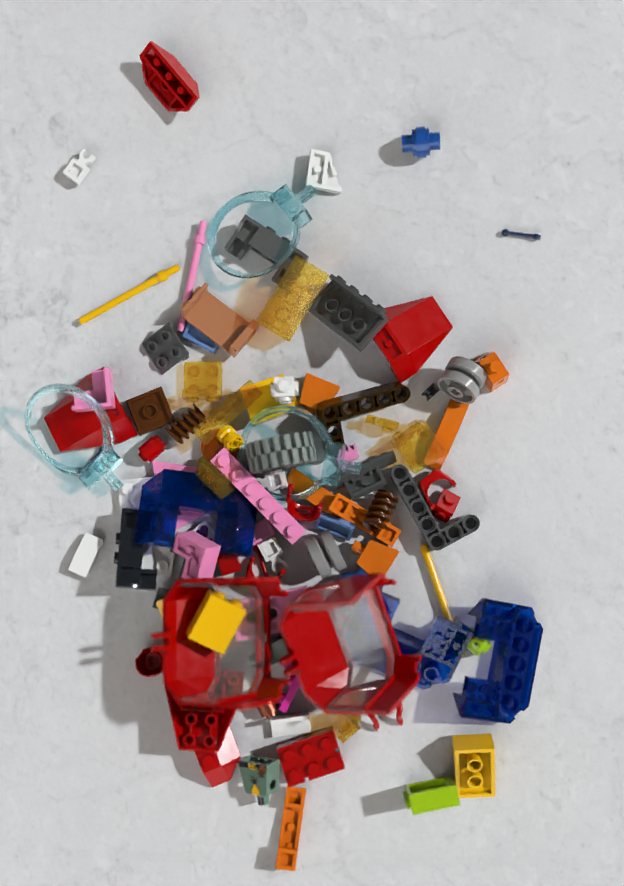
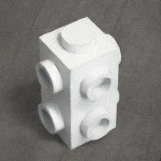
M294 376L274 377V382H270L272 397H275L276 402H280L281 405L292 404V401H295V396H299L298 381H294Z

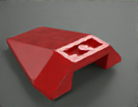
M433 296L384 308L387 311L385 314L389 321L376 334L373 340L390 364V370L399 383H403L419 371L453 328Z
M92 373L79 382L44 417L60 452L121 444L138 435L130 418L126 416L115 391L116 409L75 412L72 410V406H75L74 392L93 390Z
M221 671V678L211 696H236L243 694L245 671ZM164 685L178 750L220 752L236 710L178 705Z

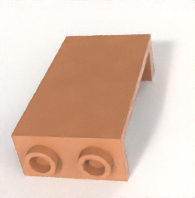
M204 283L202 287L198 286L194 290L193 297L190 300L183 302L180 307L181 317L235 358L258 331L260 323L254 319L251 323L246 321L207 291L208 284Z

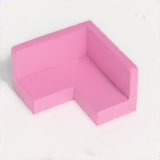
M104 367V370L91 371L93 390L74 392L75 406H72V410L75 412L116 409L112 369Z
M195 531L177 533L173 551L186 558L182 577L184 579L213 578L221 546Z

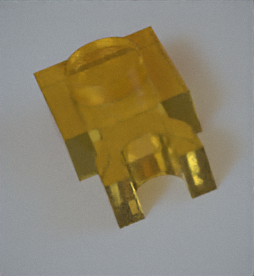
M367 414L365 421L367 424L381 427V431L386 433L397 431L399 422Z

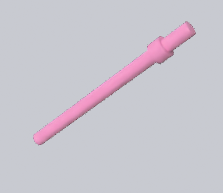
M200 221L197 235L194 237L193 243L195 246L183 302L190 300L192 297L201 250L206 240L204 236L207 222ZM180 312L177 331L184 332L186 321L181 317Z

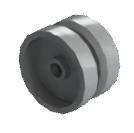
M456 356L450 359L437 384L439 389L449 398L460 403L471 404L476 400L480 393L479 390L482 389L487 381V374L482 367L472 360Z
M329 529L320 533L322 546H319L315 537L304 540L309 550V557L315 569H318L322 579L330 576L332 573L328 565L329 562H332L337 571L347 568Z

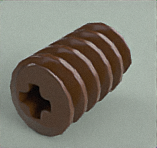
M194 403V410L189 407L187 408L188 415L183 412L181 413L182 420L177 417L175 418L177 425L169 423L171 430L165 428L172 438L180 444L184 443L182 437L190 438L188 432L196 433L194 427L201 429L199 422L207 423L206 416Z
M378 489L377 493H375V499L372 500L371 506L368 508L369 512L366 513L365 519L362 521L364 527L376 533H379L380 529L387 528L383 522L389 523L390 519L387 516L393 515L391 510L396 508L393 503H398L399 501L396 496L383 489Z

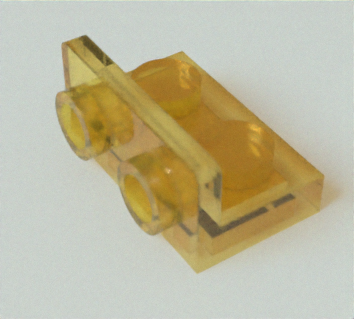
M205 457L197 460L195 475L220 499L235 491V486L228 480L226 475L215 468L212 462H209Z
M346 715L348 719L339 725L338 738L342 743L361 729L362 720L360 715Z

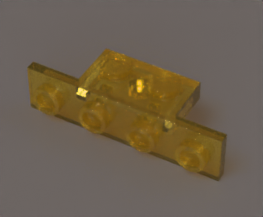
M249 380L233 395L229 394L223 400L224 403L220 407L216 406L209 412V416L193 432L206 446L217 436L218 431L222 427L229 425L263 393Z

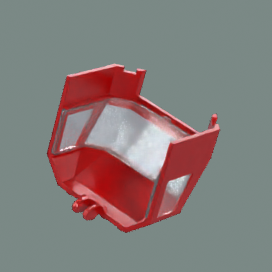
M383 573L359 574L308 587L287 605L278 624L288 654L283 655L279 659V663L283 666L292 661L293 664L285 668L283 671L284 676L288 677L296 673L304 696L326 714L391 715L419 683L420 673L417 672L418 662H421L422 654L401 653L379 586L395 585L397 581L386 578V575Z
M278 577L178 579L163 598V632L151 633V638H163V645L151 646V651H163V683L178 705L245 710L280 701L283 695L281 690L284 685H288L290 678L271 677L270 597H289L286 591H282L280 587L281 582ZM208 589L213 592L219 590L226 595V598L230 600L235 598L241 601L247 611L224 654L189 639L186 634V630Z

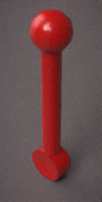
M254 545L253 551L257 554L265 577H271L268 575L258 546Z

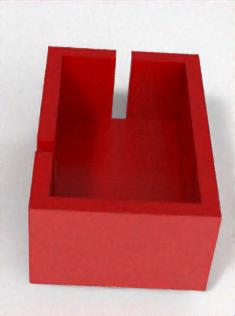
M333 726L277 744L276 750L288 788L304 783L306 777L310 781L345 769V763L338 747Z

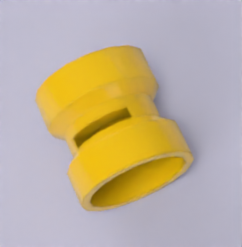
M230 425L222 427L217 433V439L224 444V447L229 452L237 451L243 444V438Z

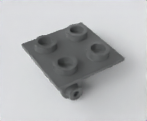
M169 322L142 343L161 375L181 360L185 361L189 358V352Z

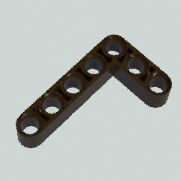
M396 381L320 402L317 405L316 412L324 450L333 458L342 457L345 453V444L340 420L406 402L410 398V389ZM401 389L400 394L397 395V391ZM384 393L383 398L379 400L380 395ZM366 398V402L361 405L362 400ZM348 403V407L343 410V406ZM330 408V412L325 415V411ZM334 426L333 430L328 433L329 428ZM337 444L336 448L331 450L332 446Z

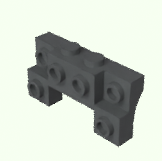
M246 214L225 246V250L239 260H242L250 248L277 266L278 270L272 277V282L286 291L290 289L309 259L308 255L291 245L292 242L284 236L282 238L279 237L274 229L269 226L264 227Z

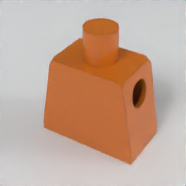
M486 352L473 361L486 372L487 381L485 385L490 392H493L507 382L509 372L495 352Z
M306 373L299 405L306 408L302 418L313 422L317 405L324 400L335 398L340 390V386Z
M371 539L368 540L366 545L355 540L350 548L351 551L359 555L356 563L368 574L383 573L386 575L399 553L398 550Z

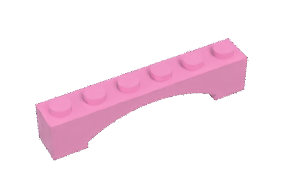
M225 447L210 460L292 545L306 532Z

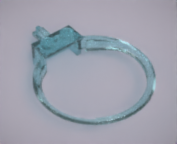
M284 184L275 192L250 191L228 201L218 211L209 229L208 248L215 264L223 272L237 278L260 277L282 265L298 245L300 228L312 220L303 204L317 194L313 186H307L295 196L291 189ZM275 200L292 222L294 221L292 239L283 257L268 269L256 273H241L225 265L216 249V234L223 218L229 211L242 203L250 201L273 203Z
M51 384L37 390L30 397L26 405L25 426L28 436L38 452L61 472L72 476H79V480L88 490L102 479L115 492L123 487L124 484L112 472L123 460L113 450V427L100 403L87 392L67 384ZM52 392L74 395L85 401L99 417L103 431V452L86 464V468L70 467L57 462L45 453L35 440L30 428L29 418H31L34 404L41 396Z
M279 405L261 411L249 421L241 435L243 444L239 448L240 464L249 473L250 470L245 457V444L253 427L261 419L271 414L293 413L299 415L313 425L320 435L322 442L326 441L321 481H316L303 492L292 494L291 498L293 501L309 497L324 484L336 487L340 483L342 471L359 475L361 473L362 463L344 460L346 444L333 442L326 427L316 416L296 406ZM268 491L274 499L286 501L287 495Z

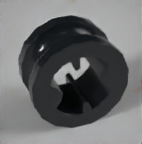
M433 383L421 395L426 396V400L429 401L440 389L435 388V383Z

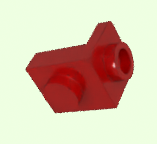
M444 488L435 504V509L431 510L432 515L437 520L447 523L454 514L461 497Z

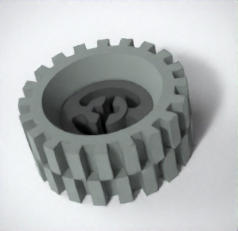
M312 432L285 434L245 444L250 474L293 468L318 461Z

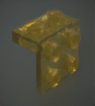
M220 361L185 362L182 398L190 403L198 402V400L218 402V399H223L222 363Z
M416 419L408 424L409 428L403 432L402 430L396 432L392 436L393 439L389 441L399 451L413 473L420 472L445 453L444 448L426 421H418Z

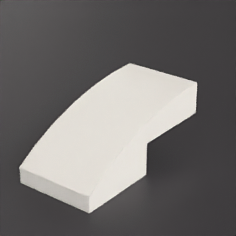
M86 532L68 570L87 578L104 540Z

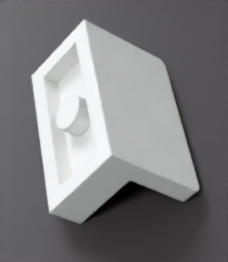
M309 711L277 715L269 720L273 737L311 732Z

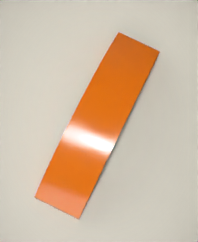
M450 398L444 416L422 464L433 469H441L456 438L469 404L460 403Z
M293 467L286 477L288 485L291 483L294 485L293 491L315 506L319 504V501H322V511L341 518L328 510L335 495Z
M338 492L328 507V510L346 521L355 523L356 527L393 547L402 531L392 524L385 522L383 523L386 524V529H380L379 533L370 531L362 524L366 513L369 511Z
M287 786L275 869L295 872L306 788L293 786L289 788Z

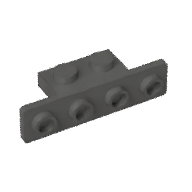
M393 450L384 452L379 457L366 460L361 465L349 468L342 474L329 477L323 482L325 489L332 492L345 486L352 501L386 486L387 482L381 469L397 462Z

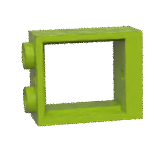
M451 775L405 785L406 791L403 792L404 801L407 809H411L413 815L460 805L457 786Z

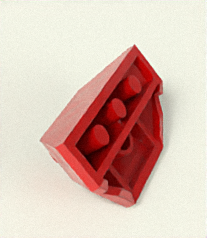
M150 41L139 55L140 61H142V72L146 86L167 111L189 112L200 98L197 82L175 56Z
M231 727L228 729L220 752L195 751L201 770L211 787L230 781L241 757Z

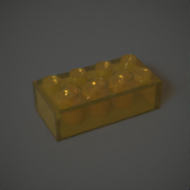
M295 254L256 319V323L290 342L329 274Z

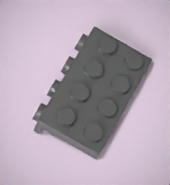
M330 274L331 282L310 304L307 311L362 352L389 321L385 314L387 311L379 304L374 305L367 295H360L359 290L353 285L348 286L341 276L335 277L333 274Z

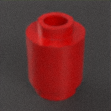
M157 435L151 436L138 448L140 451L138 455L144 462L149 461L151 463L164 451L167 445Z

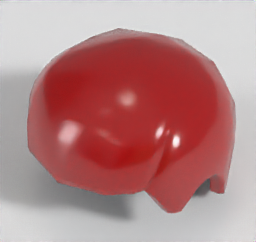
M151 647L143 649L135 659L136 670L139 674L145 677H155L163 672V651H151Z

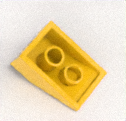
M492 734L452 735L454 780L459 798L495 797V747Z

